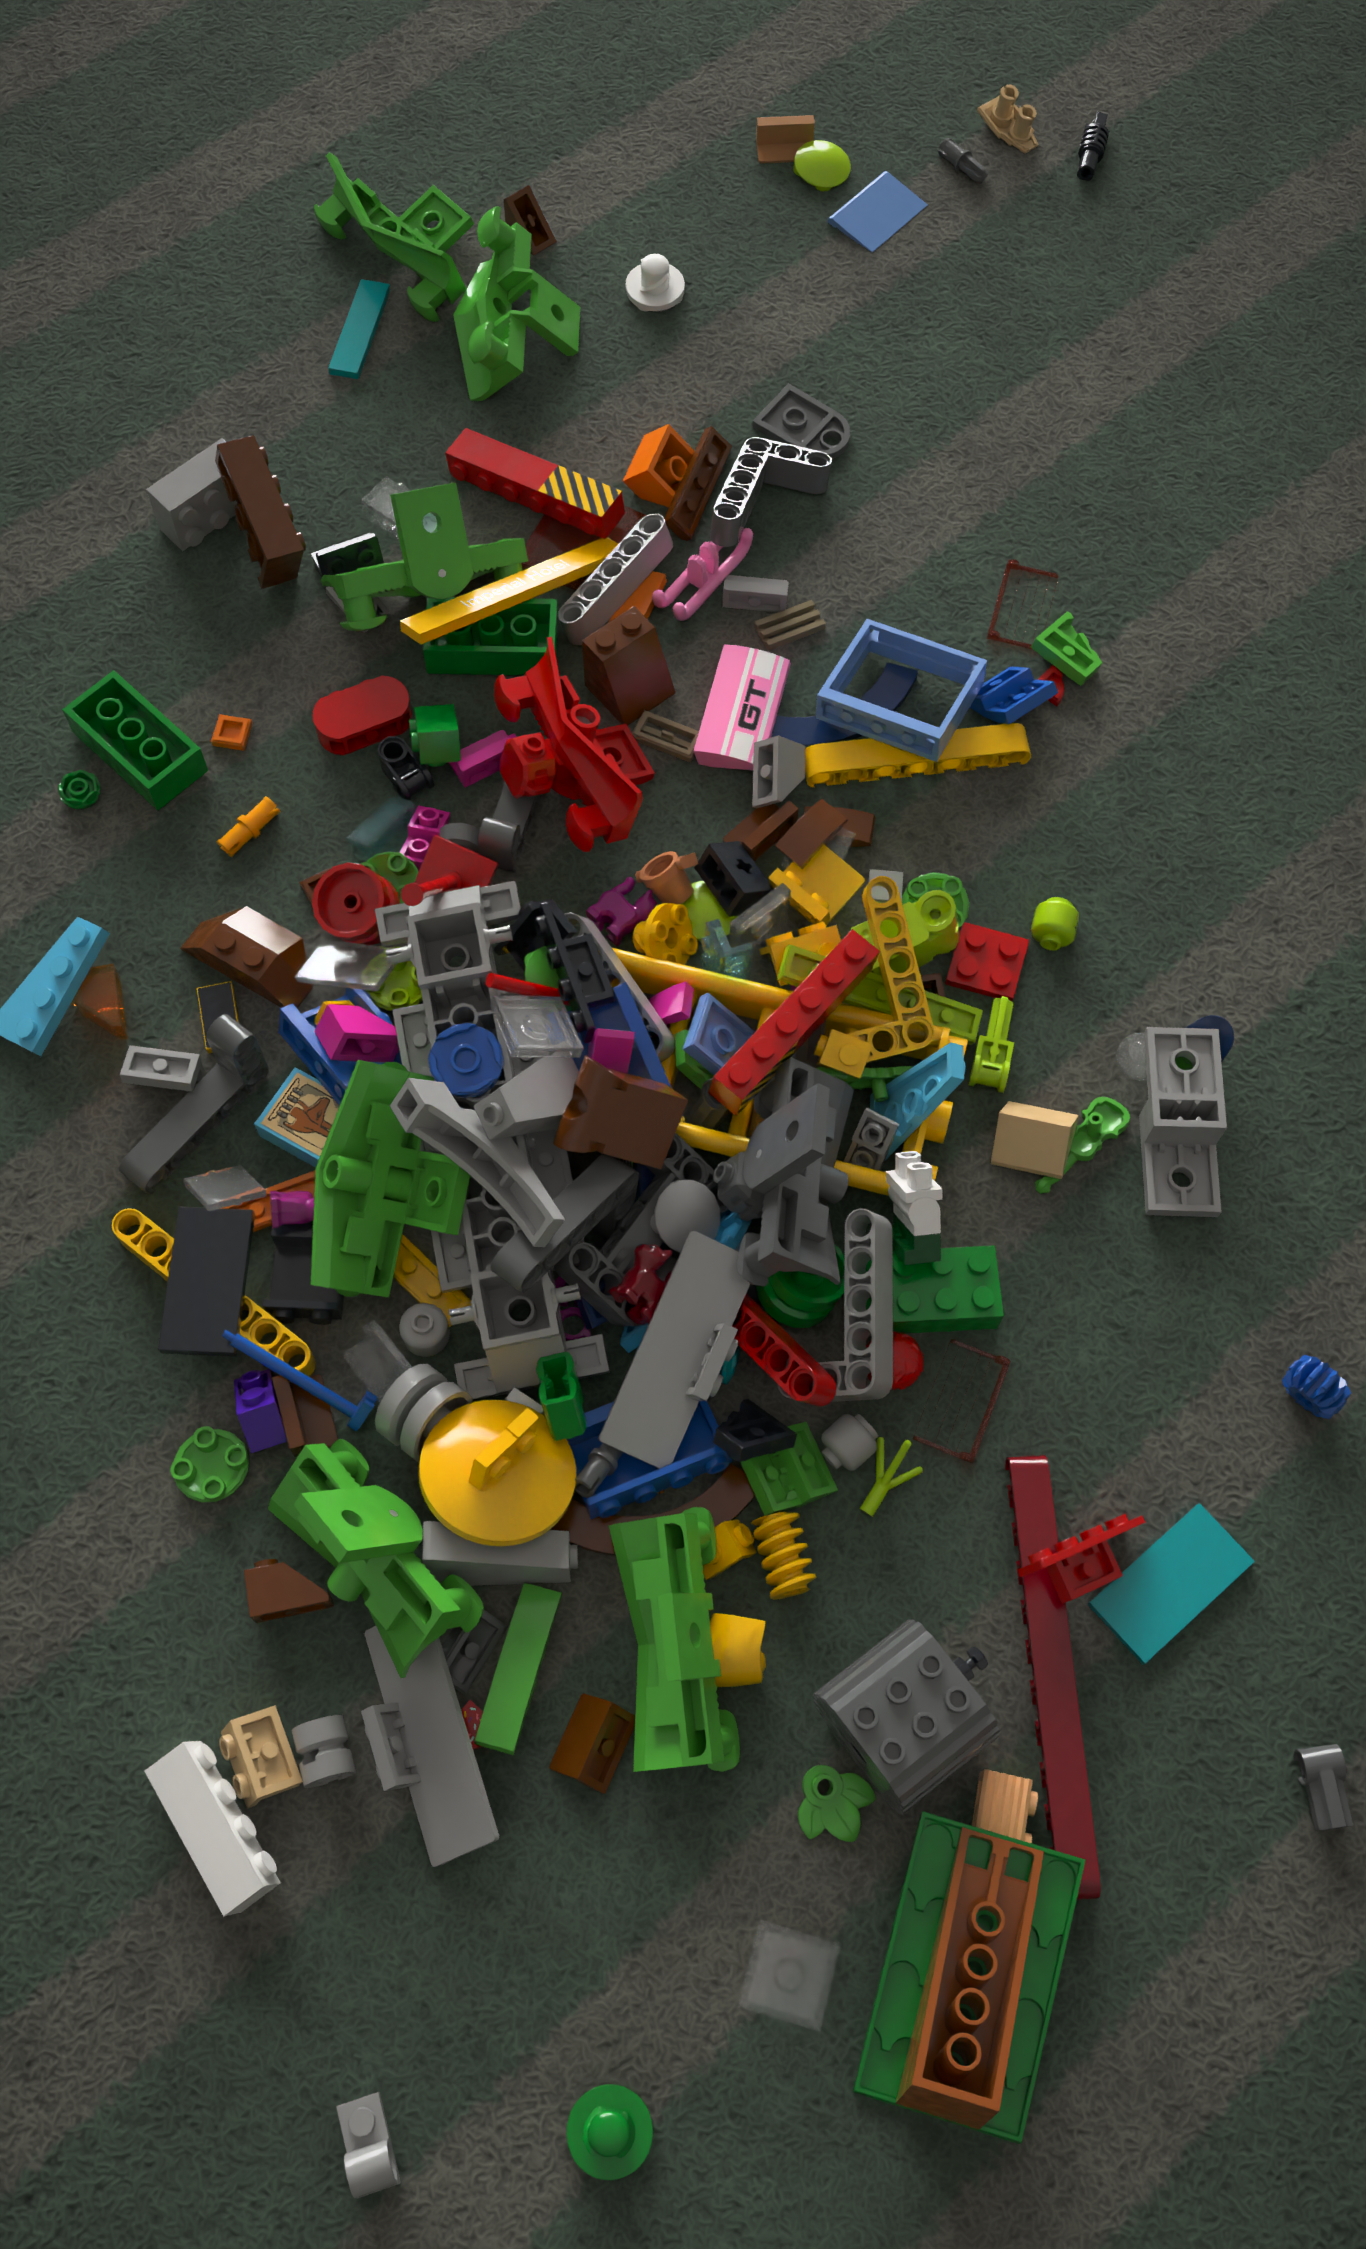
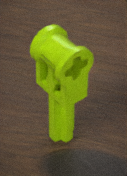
M1002 996V998H995L993 1000L986 1036L979 1035L968 1084L970 1086H975L977 1083L995 1087L998 1092L1004 1093L1014 1042L1007 1041L1014 1006L1013 1002L1008 1000V997Z

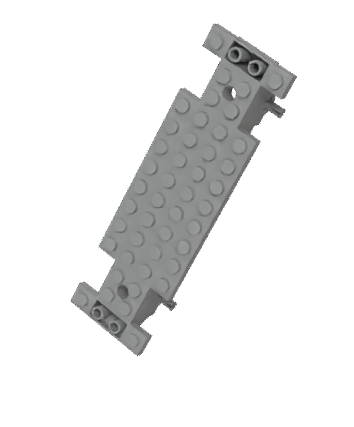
M515 881L481 888L478 885L439 893L424 898L416 906H408L402 903L375 909L380 941L383 947L404 942L408 944L405 947L386 950L389 965L411 961L416 969L418 985L423 998V1004L393 1009L401 1062L407 1071L433 1077L428 1060L430 1049L432 1050L438 1035L453 1025L463 1023L476 1024L493 1033L501 1045L504 1066L501 1077L493 1088L476 1097L461 1098L453 1096L459 1107L475 1110L473 1107L475 1104L549 1053L546 1035L543 1030L541 1009L539 1007H530L523 995L486 986L487 975L489 973L497 974L492 944L513 941L510 925L489 929L488 925L513 921L519 918L518 912L521 909ZM453 957H466L465 962L461 966H449V962ZM558 1128L511 1136L552 1200L573 1182L568 1151L560 1149L553 1144ZM422 1139L419 1151L444 1155ZM470 1175L458 1236L431 1230L441 1291L447 1293L471 1287L473 1289L471 1306L449 1309L451 1324L454 1326L455 1324L474 1321L480 1330L483 1349L487 1358L454 1364L458 1386L472 1397V1401L508 1394L514 1387L519 1391L540 1387L536 1366L540 1357L565 1351L569 1352L572 1356L579 1379L610 1373L602 1334L570 1341L565 1339L559 1303L581 1300L578 1283L556 1288L553 1266L528 1291L521 1293L491 1271L490 1267L495 1255L521 1228L502 1205ZM584 1237L578 1243H585ZM574 1253L573 1265L579 1266V1257ZM522 1303L530 1305L531 1313L526 1320H513L512 1311L515 1306Z

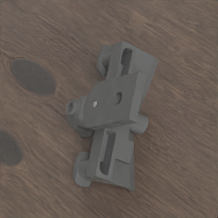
M792 1057L779 1065L776 1069L775 1077L754 1097V1110L764 1121L757 1125L746 1151L739 1152L726 1162L719 1163L715 1169L713 1179L714 1182L718 1183L717 1197L730 1211L737 1213L742 1220L747 1222L751 1219L763 1218L760 1223L762 1225L760 1234L746 1233L741 1241L738 1254V1272L745 1281L752 1285L766 1286L768 1277L778 1271H800L825 1277L835 1285H838L840 1277L827 1201L833 1204L839 1202L848 1187V1175L835 1169L834 1166L854 1089L846 1082Z

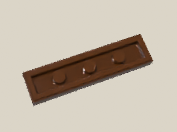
M712 426L704 429L664 518L666 525L680 539L686 541L690 540L695 532L732 448V445Z

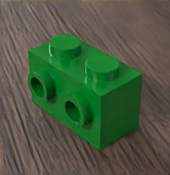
M454 704L414 707L415 719H409L412 752H419L420 763L437 767L443 766L447 762L461 761L459 730Z

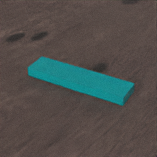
M364 279L360 280L328 367L330 375L359 379L391 291L390 284Z

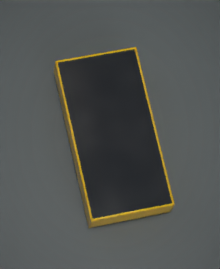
M231 981L197 988L204 1040L208 1054L213 1053L206 1039V1034L211 1024L224 1014H228L239 1023L234 988Z

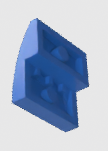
M1009 667L983 684L970 708L993 721L1011 724L1056 695L1058 691L1054 681L1034 680L1030 668Z

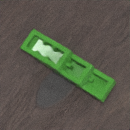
M524 1583L475 1738L476 1745L514 1755L536 1688L538 1674L549 1643L550 1632L560 1605L561 1592Z

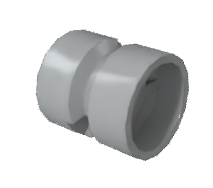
M343 1715L318 1718L292 1729L296 1752L304 1756V1760L299 1764L305 1788L322 1786L330 1781L342 1780L356 1773L352 1751L344 1747V1743L348 1740V1733Z

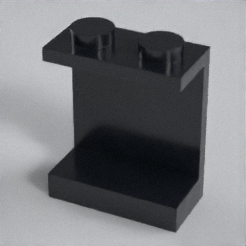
M283 1224L279 1228L272 1227L271 1237L276 1248L269 1299H263V1309L277 1321L284 1324L293 1323L295 1318H309V1322L317 1325H329L332 1323V1319L342 1320L344 1295L339 1294L335 1289L311 1285L313 1224Z

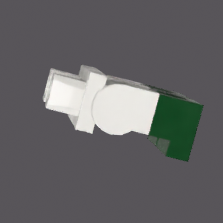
M917 1151L896 1153L895 1170L886 1171V1182L889 1184L888 1193L893 1201V1225H891L892 1250L895 1251V1254L904 1265L941 1261L940 1207L936 1200H942V1188L932 1179V1166L929 1163L921 1162V1155Z

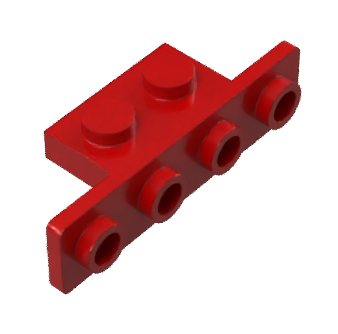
M1126 1513L1104 1522L1107 1528L1105 1531L1100 1524L1079 1533L1082 1539L1080 1542L1077 1541L1076 1536L1054 1544L1053 1546L1056 1550L1054 1554H1052L1048 1547L1027 1556L1030 1564L1018 1569L1017 1572L1020 1577H1023L1046 1567L1061 1603L1074 1600L1123 1576L1107 1540L1145 1523L1142 1515L1128 1520Z

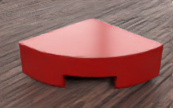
M1052 665L1037 680L1055 682L1058 693L1048 699V701L1057 707L1064 695V682L1061 671Z

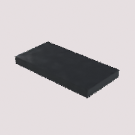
M179 1207L158 1345L160 1353L237 1357V1349L231 1346V1342L222 1337V1334L225 1330L235 1336L237 1333L240 1334L255 1220L253 1210Z

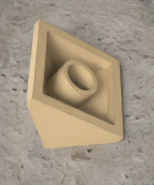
M1008 1101L999 1112L991 1164L1062 1179L1079 1115Z

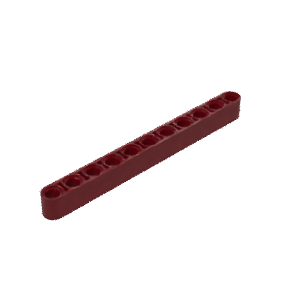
M1046 1455L1006 1457L1005 1470H1009L1011 1485H1007L1009 1506L1014 1508L1015 1522L1011 1523L1014 1546H1018L1020 1561H1016L1017 1570L1030 1564L1027 1556L1048 1547L1052 1554L1056 1553L1053 1545L1058 1543L1049 1464ZM1046 1567L1023 1577H1020L1017 1572L1018 1584L1023 1585L1024 1600H1020L1023 1624H1027L1029 1639L1025 1640L1027 1662L1032 1664L1033 1680H1030L1032 1705H1037L1038 1720L1034 1721L1037 1746L1042 1748L1043 1762H1039L1042 1788H1046L1048 1804H1044L1047 1830H1051L1053 1847H1049V1849L1086 1860L1077 1900L1098 1899L1101 1893L1100 1873L1066 1603H1061Z

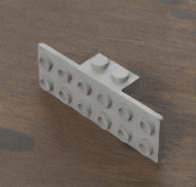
M692 1231L689 1233L598 1437L600 1442L659 1469L672 1464L698 1402L707 1401L709 1395L712 1397L716 1395L723 1376L719 1374L725 1360L728 1362L731 1360L738 1346V1340L734 1339L738 1329L732 1327L750 1286V1283L745 1281L738 1272V1251L699 1232Z
M374 1626L366 1630L365 1638L384 1704L372 1705L362 1710L361 1713L365 1724V1733L370 1741L376 1762L377 1775L381 1780L383 1790L388 1791L409 1787L429 1859L433 1867L441 1866L497 1841L499 1833L440 1639L437 1638L431 1642L411 1664L406 1677L400 1678L377 1627Z

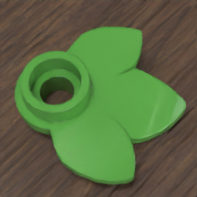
M816 1765L809 1769L803 1778L802 1790L805 1798L798 1810L799 1825L808 1839L817 1837L826 1828L836 1838L846 1842H854L858 1837L861 1826L858 1809L875 1801L874 1791L862 1777L855 1773L839 1774L830 1766ZM823 1779H827L830 1784L829 1790L825 1794H820L817 1789L818 1783Z

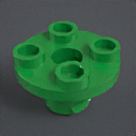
M605 2084L594 2087L582 2095L571 2110L566 2130L567 2144L576 2164L588 2175L601 2180L624 2178L639 2168L649 2153L653 2137V2125L649 2110L635 2092L624 2086Z

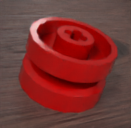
M348 862L332 867L321 876L314 888L312 899L314 916L322 929L351 945L364 947L381 942L375 909L400 904L398 892L390 881L362 864Z

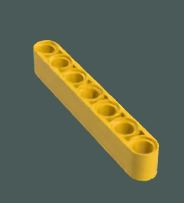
M999 724L956 729L937 762L872 738L811 745L805 748V775L807 785L810 787L821 783H826L829 786L847 784L849 780L858 779L859 782L879 780V777L891 776L894 779L912 777L911 774L923 772L924 775L944 773V770L956 769L957 772L976 770L978 766H989V768L1009 766L1008 763L1021 762V765L1031 759V752L1025 727L1022 724Z
M127 1208L118 1212L113 1218L111 1225L116 1237L127 1250L168 1282L174 1238L136 1209ZM140 1225L136 1233L125 1235L128 1228ZM167 1246L166 1251L161 1256L152 1257V1253L156 1248ZM245 1295L243 1310L249 1311V1315L241 1322L239 1335L287 1364L294 1355H305L303 1363L294 1368L308 1377L311 1376L315 1370L316 1362L308 1345ZM266 1333H277L276 1339L271 1344H260L262 1337Z

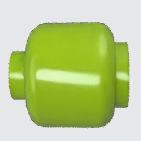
M1051 897L1036 907L1031 935L1047 950H1058L1061 947H1066L1075 939L1079 913L1067 899Z

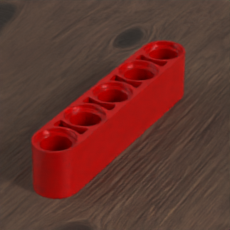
M746 1293L732 1327L738 1329L734 1338L738 1340V1345L791 1398L814 1406L822 1407L828 1405L836 1394V1383L833 1377ZM789 1358V1364H788V1366H787V1368H786V1367H785L786 1361H787V1359ZM812 1381H814L813 1389H812V1391L810 1392V1391H809L810 1385H811Z

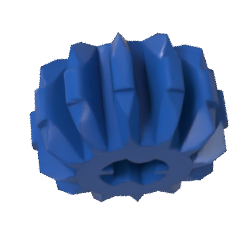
M1303 1355L1299 1360H1295L1288 1368L1282 1380L1287 1393L1296 1400L1295 1402L1302 1405L1305 1411L1309 1410L1316 1417L1330 1419L1343 1408L1351 1394L1346 1380L1337 1374L1338 1371L1333 1370L1329 1367L1328 1363H1323L1313 1356Z

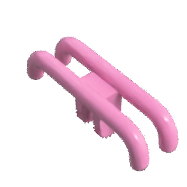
M750 528L743 529L735 550L720 566L718 552L723 546L716 545L712 541L704 542L700 546L699 555L694 554L688 559L687 568L665 592L662 590H655L653 592L652 600L654 605L658 608L669 606L691 583L699 588V590L685 605L677 602L673 606V615L677 620L685 621L689 619L744 559L752 544V530Z

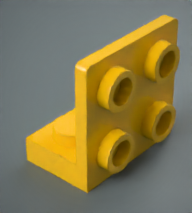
M825 845L819 849L803 869L792 862L784 872L777 868L768 877L774 892L812 924L824 921L826 926L865 883V878Z

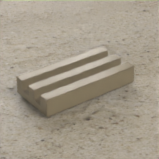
M812 600L754 622V628L768 651L825 630L826 623L824 619H820V613L818 609H814L815 604ZM810 621H814L813 623H810V624L805 625V626H803V627H800V628H797V629H795V630L789 631V632H787V633H784V634H782V635L776 636V637H774V638H771V639L768 638V637H771V636H773V635L779 634V633H781V632H784V631L793 629V628H795V627H797V626H800V625H802V624L808 623V622H810Z
M644 710L632 732L637 742L690 763L694 756V747L699 733L695 729ZM650 722L693 740L690 743L674 737V734L665 730L659 731L645 724Z

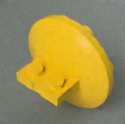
M483 1400L466 1404L453 1410L433 1427L421 1451L418 1475L421 1492L427 1506L434 1516L450 1531L466 1540L482 1545L513 1546L540 1537L555 1526L563 1517L575 1489L576 1464L567 1439L556 1441L552 1438L543 1414L530 1407L511 1401Z

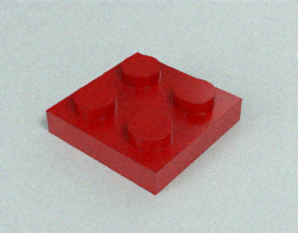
M964 922L945 984L993 998H1002L1004 996L1008 997V1000L1013 1001L1029 939Z

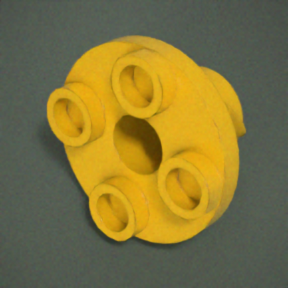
M663 903L656 906L649 914L647 920L639 922L633 931L634 947L638 952L646 954V956L685 965L689 956L694 955L697 951V938L693 935L688 910L682 904Z

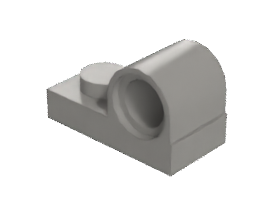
M380 2092L336 2106L347 2152L344 2155L345 2170L353 2198H360L400 2184L401 2181Z

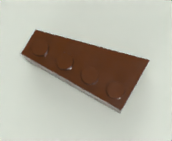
M254 435L217 444L215 462L229 501L237 502L235 514L240 531L247 530L248 532L247 541L249 548L247 551L251 562L258 561L261 568V576L258 577L261 589L297 578L303 551L306 550L305 541L301 532H296L293 526V514L289 504L282 501L280 483L275 474L271 475L269 471L268 456L264 447H259Z

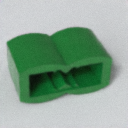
M565 1351L540 1357L536 1366L540 1382L539 1398L552 1438L558 1441L583 1435L587 1426L582 1406L584 1397L572 1356L569 1352Z

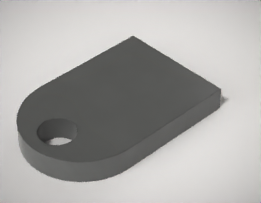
M789 383L759 413L752 423L753 428L777 442L820 451L828 454L832 459L840 456L847 449L850 441V426L840 413ZM833 437L838 439L840 443L828 445L824 440Z

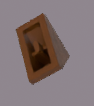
M529 185L503 199L505 222L509 226L517 222L532 234L531 254L533 256L557 242Z

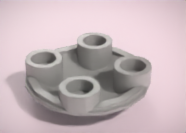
M677 1180L671 1182L658 1197L650 1225L652 1230L659 1234L660 1238L669 1248L681 1253L687 1237L692 1231L699 1232L714 1240L720 1226V1208L715 1195L705 1185L694 1180Z

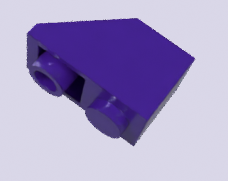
M270 1369L263 1371L252 1370L243 1374L239 1379L234 1380L237 1416L251 1453L287 1442Z

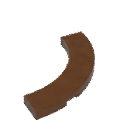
M730 1463L722 1476L704 1493L673 1510L647 1516L613 1515L608 1518L598 1516L590 1519L586 1507L571 1499L563 1517L551 1530L569 1531L570 1544L578 1545L579 1548L596 1553L616 1555L609 1525L681 1514L692 1507H702L710 1511L714 1527L724 1521L734 1520L752 1502L755 1494L746 1473Z

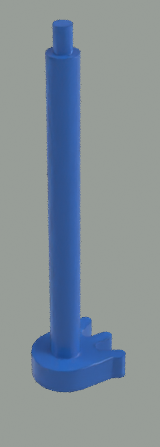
M225 1330L222 1334V1337L231 1342V1346L350 1417L346 1426L354 1431L361 1427L375 1406L374 1403L377 1400V1396L369 1391L365 1393L356 1406L238 1333L235 1336Z

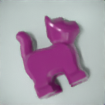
M627 877L622 884H618L611 890L605 891L598 902L586 910V916L596 925L600 932L603 930L605 923L610 924L606 928V931L609 933L606 938L617 947L621 944L622 938L633 932L639 922L646 921L651 911L658 906V903L653 898L652 890H648L636 900L634 905H631L625 899L624 895L630 893L635 886V880L632 877Z
M270 1191L271 1222L273 1228H279L283 1224L313 1222L314 1197L310 1192Z

